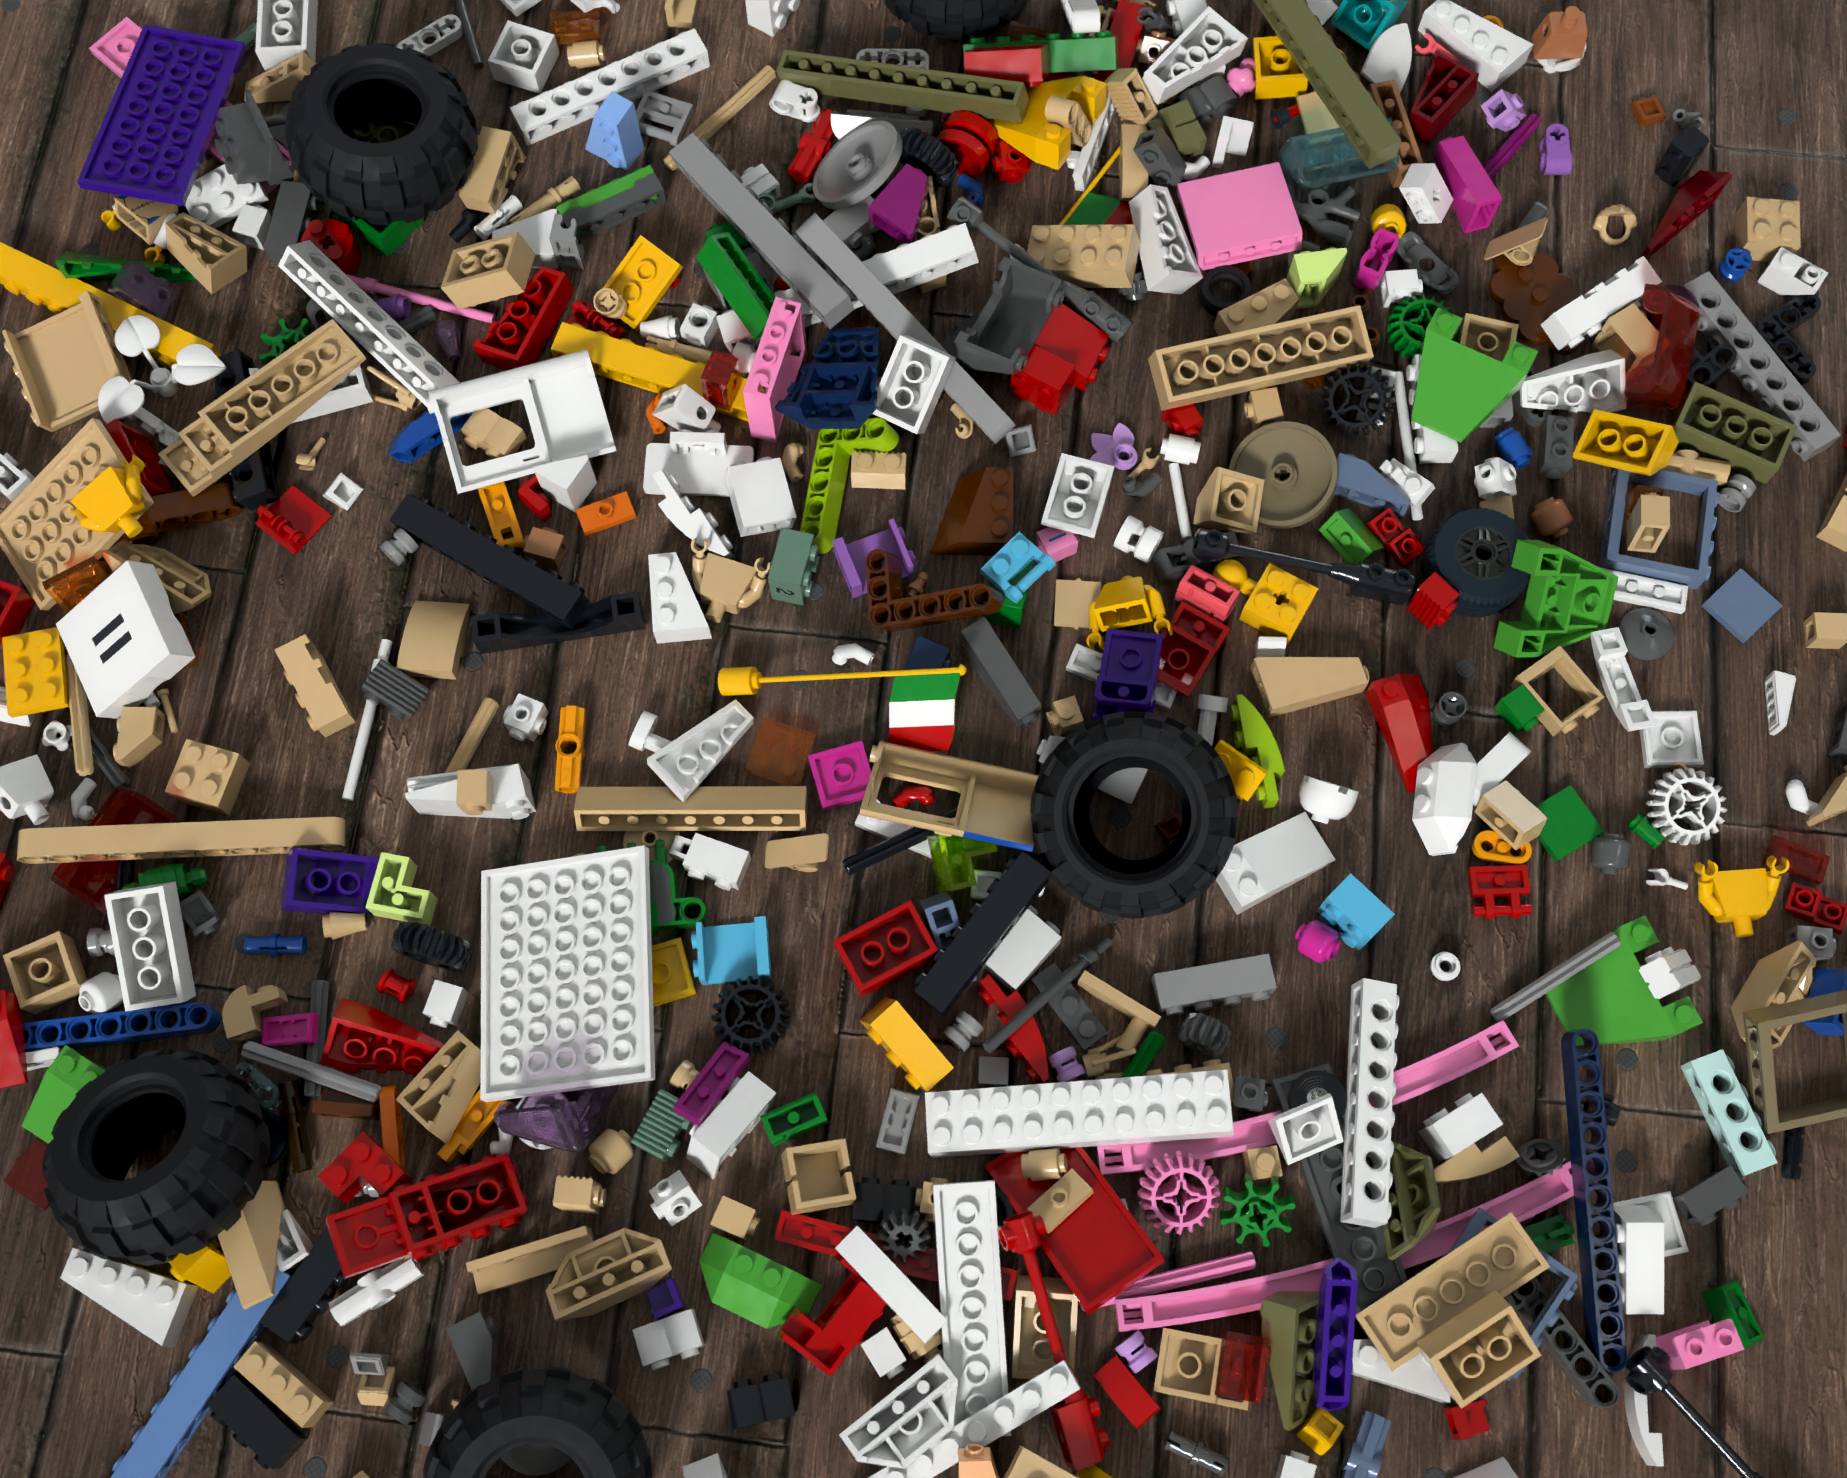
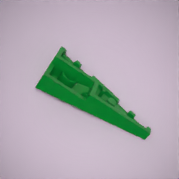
M65 252L56 259V266L66 279L76 278L85 283L123 279L128 287L198 281L184 266L74 252Z

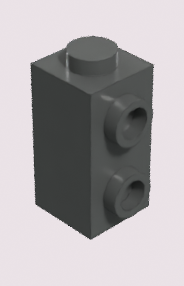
M1162 126L1141 133L1133 151L1157 186L1175 187L1182 181L1187 165Z
M1555 415L1546 416L1540 426L1537 475L1546 476L1549 479L1564 478L1572 467L1575 418Z
M1729 1165L1719 1168L1672 1198L1688 1225L1700 1223L1701 1226H1704L1717 1219L1718 1217L1715 1213L1722 1208L1729 1211L1742 1203L1740 1197L1749 1191L1745 1187V1180L1740 1172Z

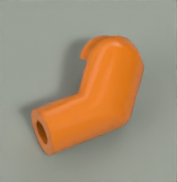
M657 394L646 409V416L654 434H661L666 430L664 422L652 415L662 394Z

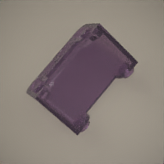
M619 1085L529 1096L524 1098L518 1109H516L512 1102H503L493 1114L495 1123L503 1133L566 1152L584 1151L616 1095Z

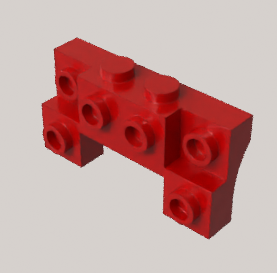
M839 1252L835 1258L852 1272L820 1315L814 1321L798 1308H795L777 1332L782 1340L830 1377H832L853 1347L863 1341L866 1330L874 1320L881 1317L886 1305L884 1300Z

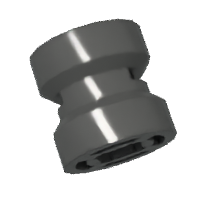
M1457 692L1445 693L1433 708L1434 720L1443 727L1454 726L1465 714L1467 702Z
M402 1380L396 1387L398 1396L394 1395L393 1398L388 1399L382 1408L400 1423L408 1425L413 1418L415 1410L413 1407L422 1406L427 1397L419 1389Z

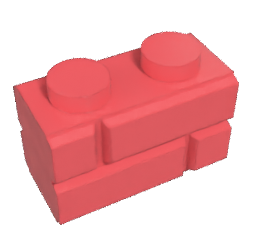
M1192 564L1180 581L1174 599L1180 603L1184 601L1224 624L1233 611L1241 591Z

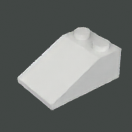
M1062 453L1041 525L1095 538L1111 487L1115 466Z

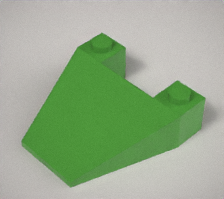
M1437 308L1426 328L1420 347L1411 421L1461 443L1521 388L1539 351L1513 340L1503 361H1498L1455 342L1454 339L1463 318Z
M1517 539L1511 567L1531 574L1521 621H1499L1493 648L1514 657H1539L1553 651L1558 646L1565 647L1588 638L1591 632L1606 629L1618 576L1560 547L1540 540Z
M1642 916L1613 930L1612 932L1621 942L1618 948L1545 994L1565 1033L1569 1030L1589 1029L1598 1037L1599 1045L1662 1041L1703 1023L1689 996L1662 1007L1659 1000L1654 998L1648 988L1649 982L1646 983L1639 972L1641 966L1635 955L1659 943L1646 916ZM1578 1035L1575 1042L1576 1046H1584L1583 1039Z

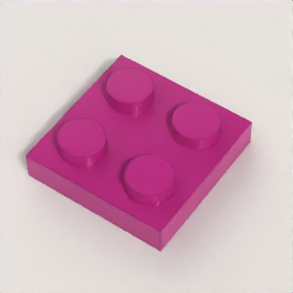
M862 741L808 755L823 811L863 800L871 769Z

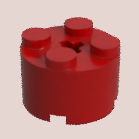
M333 219L313 220L308 224V228L302 235L301 242L310 240L345 274L350 272L353 274L361 263V252L348 225Z

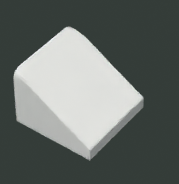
M339 473L322 496L348 511L363 491V488L344 474Z
M1276 636L1258 637L1254 646L1255 658L1284 657L1287 638Z

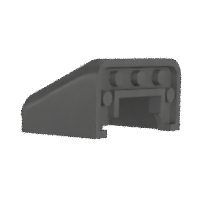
M1004 257L998 266V270L1003 272L1002 277L999 278L998 282L995 281L993 283L991 297L972 329L967 327L965 332L960 330L954 340L956 362L966 369L1016 375L1018 371L1022 372L1026 367L1028 354L1054 309L1061 306L1065 293L1062 292L1061 279Z

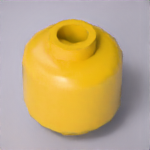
M1393 204L1381 205L1371 215L1370 224L1373 235L1381 228L1399 235V239L1405 233L1406 220L1399 207Z

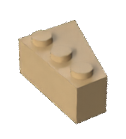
M306 634L275 649L285 669L283 671L291 686L294 685L297 691L295 693L297 701L302 708L306 707L309 713L306 719L314 732L319 730L326 738L356 722L322 654Z
M457 1030L396 1098L412 1116L445 1144H448L481 1083V1050Z

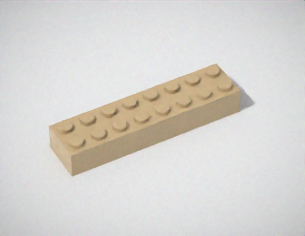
M1360 305L1158 349L1153 352L1148 361L1161 411L1324 375L1336 372L1337 369L1346 370L1347 364H1351L1352 368H1355L1357 363L1365 365L1374 355Z

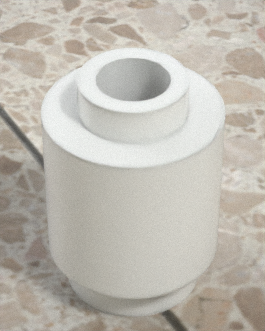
M1170 433L1169 439L1163 438L1160 454H1164V460L1186 465L1190 463L1196 464L1201 442H1196L1195 438Z

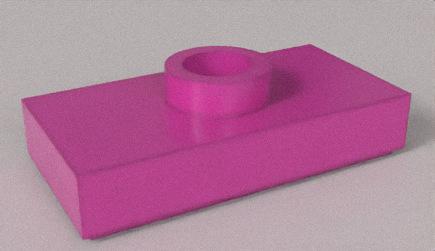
M312 1012L264 1017L261 1045L276 1048L316 1044L318 1040L319 1014Z

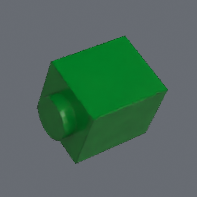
M1524 684L1501 698L1494 707L1515 734L1523 728L1527 732L1540 722L1538 717L1544 711L1543 707Z

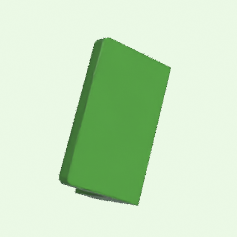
M1350 508L1336 511L1319 529L1348 563L1365 562L1372 554L1380 552L1385 548Z

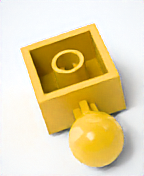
M1279 37L1253 38L1252 59H1254L1255 100L1296 97L1307 94L1308 80Z
M1236 560L1220 562L1212 574L1237 588L1241 593L1249 596L1239 620L1269 636L1287 638L1286 645L1291 641L1319 589L1271 563L1268 564L1258 582L1248 578L1246 568Z

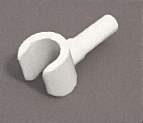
M1648 869L1655 876L1654 880H1646V883L1650 886H1664L1667 884L1684 890L1688 888V883L1670 877L1665 869Z

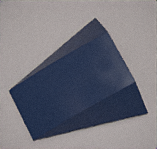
M880 328L830 329L813 352L814 359L811 363H805L800 370L802 375L796 383L792 382L788 387L786 398L779 400L775 405L776 410L809 429H860L877 407Z

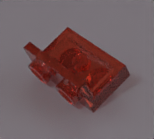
M1223 1331L1215 1395L1261 1403V1399L1265 1396L1267 1390V1380L1264 1378L1265 1369L1271 1359L1269 1338Z

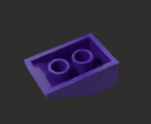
M292 848L286 856L281 910L330 914V911L373 915L365 907L380 858Z

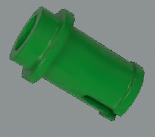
M1638 813L1627 826L1631 828V833L1635 832L1655 849L1666 837L1662 836L1661 831L1654 828L1652 823L1647 820V815L1642 816Z

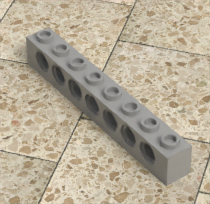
M1708 271L1683 285L1674 298L1679 308L1685 311L1693 321L1695 328L1708 340L1712 349L1724 343L1730 344L1735 348L1738 354V362L1731 372L1740 380L1743 388L1752 395L1761 411L1797 426L1790 443L1793 451L1805 462L1829 448L1841 434L1713 275ZM1723 351L1719 353L1726 364L1731 361V352Z

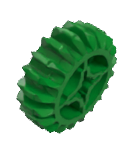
M1423 294L1418 300L1412 295L1408 301L1403 299L1399 306L1394 307L1392 315L1389 316L1387 321L1386 334L1390 335L1388 343L1395 344L1393 347L1394 352L1402 351L1401 359L1409 356L1412 362L1415 354H1420V347L1426 328L1437 308L1452 313V307H1443L1445 304L1444 300L1437 303L1435 302V296L1427 300ZM1417 316L1416 319H1410V321H1405L1410 317ZM1458 333L1454 339L1455 342L1458 340Z

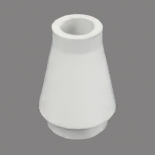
M672 315L641 322L640 333L642 338H647L650 335L668 341L679 339L681 336L679 318H673Z

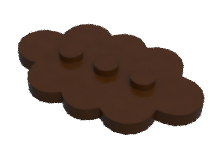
M1504 254L1496 256L1494 258V268L1497 273L1493 275L1488 291L1496 302L1502 304L1501 314L1507 322L1519 325L1517 331L1519 338L1529 345L1537 346L1546 343L1553 352L1568 355L1575 352L1581 343L1573 348L1567 345L1558 351L1541 327V324L1553 313L1578 298V296L1573 295L1574 284L1572 280L1558 273L1559 267L1557 262L1547 254H1535L1532 263L1526 266L1514 264Z

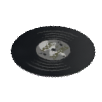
M1319 1070L1309 1071L1301 1075L1294 1082L1290 1091V1104L1293 1109L1330 1093L1339 1121L1346 1111L1347 1094L1342 1083L1334 1075Z

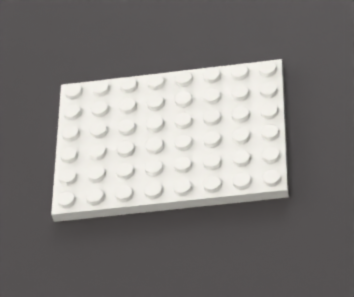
M644 845L481 871L480 1100L491 1102L655 1080L649 849Z

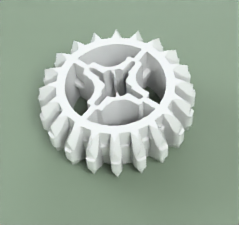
M1681 768L1674 769L1673 774L1670 772L1665 773L1663 780H1656L1654 782L1657 789H1652L1648 792L1654 797V800L1646 802L1648 806H1653V811L1648 812L1647 816L1655 817L1656 820L1652 825L1654 828L1661 827V835L1664 837L1668 836L1669 842L1676 843L1678 841L1680 845H1688L1690 842L1692 845H1697L1700 843V840L1707 841L1711 839L1710 833L1715 834L1719 832L1716 824H1723L1725 822L1719 816L1720 813L1727 811L1720 804V802H1724L1727 798L1718 796V792H1720L1722 787L1719 785L1712 786L1715 778H1705L1704 771L1695 772L1693 768H1686L1684 771ZM1681 784L1691 785L1699 794L1691 795L1688 790H1684ZM1685 802H1691L1688 804L1689 808H1686L1688 811L1681 812L1685 810L1684 805H1687ZM1682 818L1685 823H1689L1692 829L1686 830L1681 828L1674 822V819Z

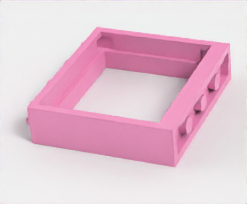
M778 297L774 299L743 390L750 433L753 438L773 443L778 441L786 415L777 411L775 405L779 400L786 398L788 395L787 389L790 384L798 381L800 370L807 354L802 303ZM792 353H800V356H793ZM761 386L765 387L764 393H760Z

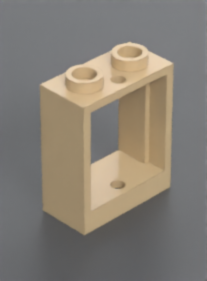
M1558 646L1523 671L1510 684L1513 690L1524 684L1543 707L1544 711L1538 719L1553 737L1561 731L1567 734L1578 725L1576 720L1584 716L1588 719L1600 709L1598 703L1604 698L1601 692L1561 646ZM1552 668L1558 671L1585 703L1562 721L1559 720L1530 685Z

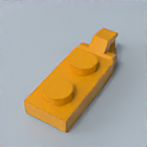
M479 1090L471 1099L448 1144H445L437 1155L448 1164L459 1153L465 1155L494 1123L497 1115L502 1113L509 1105V1102L507 1100L484 1102L480 1100Z

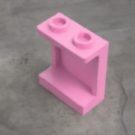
M1725 1319L1710 1324L1709 1320L1702 1321L1656 1337V1347L1664 1350L1670 1357L1666 1365L1671 1370L1688 1369L1745 1350L1731 1319Z

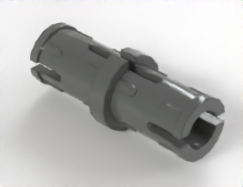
M1143 7L1138 11V14L1142 17L1137 16V21L1143 24L1149 33L1152 30L1167 33L1166 37L1168 38L1172 35L1167 30L1173 31L1172 25L1167 23L1161 14L1152 12L1148 7Z
M1170 1430L1167 1437L1179 1443V1445L1166 1440L1163 1449L1188 1459V1463L1193 1466L1198 1464L1221 1477L1223 1476L1226 1469L1214 1463V1461L1227 1466L1229 1462L1228 1456L1204 1447V1443L1199 1440L1194 1442Z

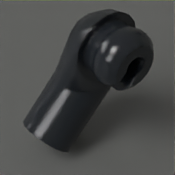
M466 208L461 214L463 219L449 233V236L455 242L459 243L479 223V214L474 212L473 209Z

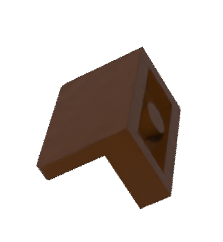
M323 1085L321 1101L313 1100L311 1112L324 1117L379 1121L380 1100L377 1099L376 1102H370Z

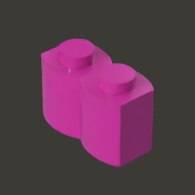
M1383 228L1373 235L1369 248L1362 256L1355 274L1354 286L1363 290L1366 287L1373 291L1376 290L1394 256L1399 242V235Z

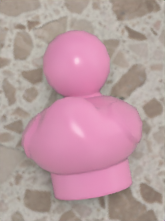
M1252 58L1243 59L1239 68H1232L1227 73V84L1237 99H1241L1244 93L1251 92L1255 88V80L1253 79L1254 59Z

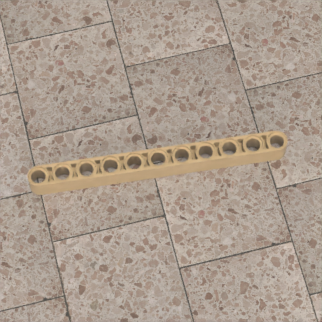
M309 817L22 829L18 833L17 861L27 864L284 854L288 853L292 848L326 852L341 851L345 849V819L340 817Z

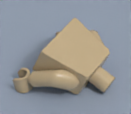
M697 537L692 540L691 549L696 553V555H693L692 579L695 591L700 595L701 602L709 606L705 615L708 620L720 623L725 611L739 614L742 608L749 607L761 598L768 579L766 573H769L772 561L768 563L765 570L762 567L764 557L758 558L755 561L754 567L712 553H708L706 557L704 552L710 546L709 540H704V549L697 547Z

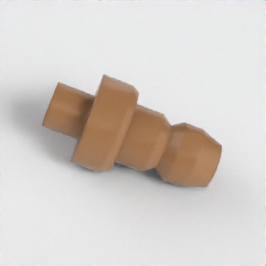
M920 572L916 580L908 585L906 589L908 592L907 597L923 594L924 584L928 580L926 572Z

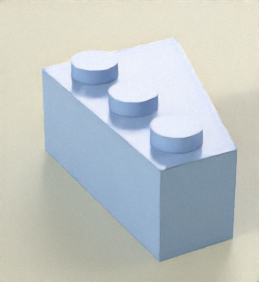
M611 91L594 115L585 150L607 160L615 168L620 167L628 171L643 151V141L634 102Z

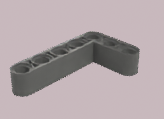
M1535 1277L1525 1283L1527 1290L1524 1295H1520L1517 1290H1514L1504 1297L1514 1311L1519 1312L1528 1326L1531 1325L1536 1317V1307L1538 1305L1543 1307L1549 1297ZM1561 1312L1552 1327L1546 1325L1540 1335L1544 1337L1542 1345L1589 1406L1594 1408H1611L1615 1406L1619 1400V1390L1616 1384ZM1558 1331L1562 1332L1566 1338V1344L1563 1348L1558 1347L1555 1342V1335ZM1578 1358H1581L1586 1365L1583 1375H1580L1575 1369V1362ZM1598 1385H1601L1606 1392L1603 1402H1600L1595 1396V1390Z

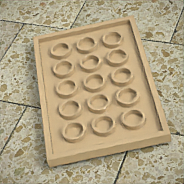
M91 418L0 514V547L40 610L49 611L103 556V551H107L125 533L122 529L117 533H99L83 528L76 515L70 512L71 508L78 509L70 500L109 466L125 471V468L121 465V462L126 460L102 422L98 419ZM143 485L142 502L145 508L135 517L136 520L154 503Z

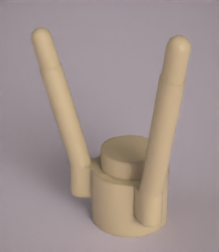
M372 366L367 367L368 371L397 389L396 398L399 399V401H395L382 396L372 395L373 400L398 407L405 412H408L409 409L414 411L421 405L422 402L403 384H398Z
M1119 1036L1097 1048L1088 1050V1054L1082 1055L1087 1078L1095 1077V1080L1120 1078L1124 1072L1105 1073V1071L1110 1070L1109 1062L1136 1053V1049L1132 1048L1106 1055L1104 1051L1116 1046L1121 1038Z

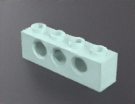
M1721 1049L1681 1065L1680 1067L1727 1165H1731L1733 1169H1736L1742 1176L1778 1163L1775 1158V1148L1766 1139L1761 1129V1119L1752 1110L1748 1102L1747 1090L1743 1084L1739 1083L1734 1073L1733 1061L1725 1054L1724 1050ZM1713 1078H1717L1721 1082V1091L1714 1087ZM1727 1106L1734 1109L1736 1115L1734 1120L1728 1116ZM1741 1134L1745 1135L1748 1138V1148L1744 1147L1741 1144Z

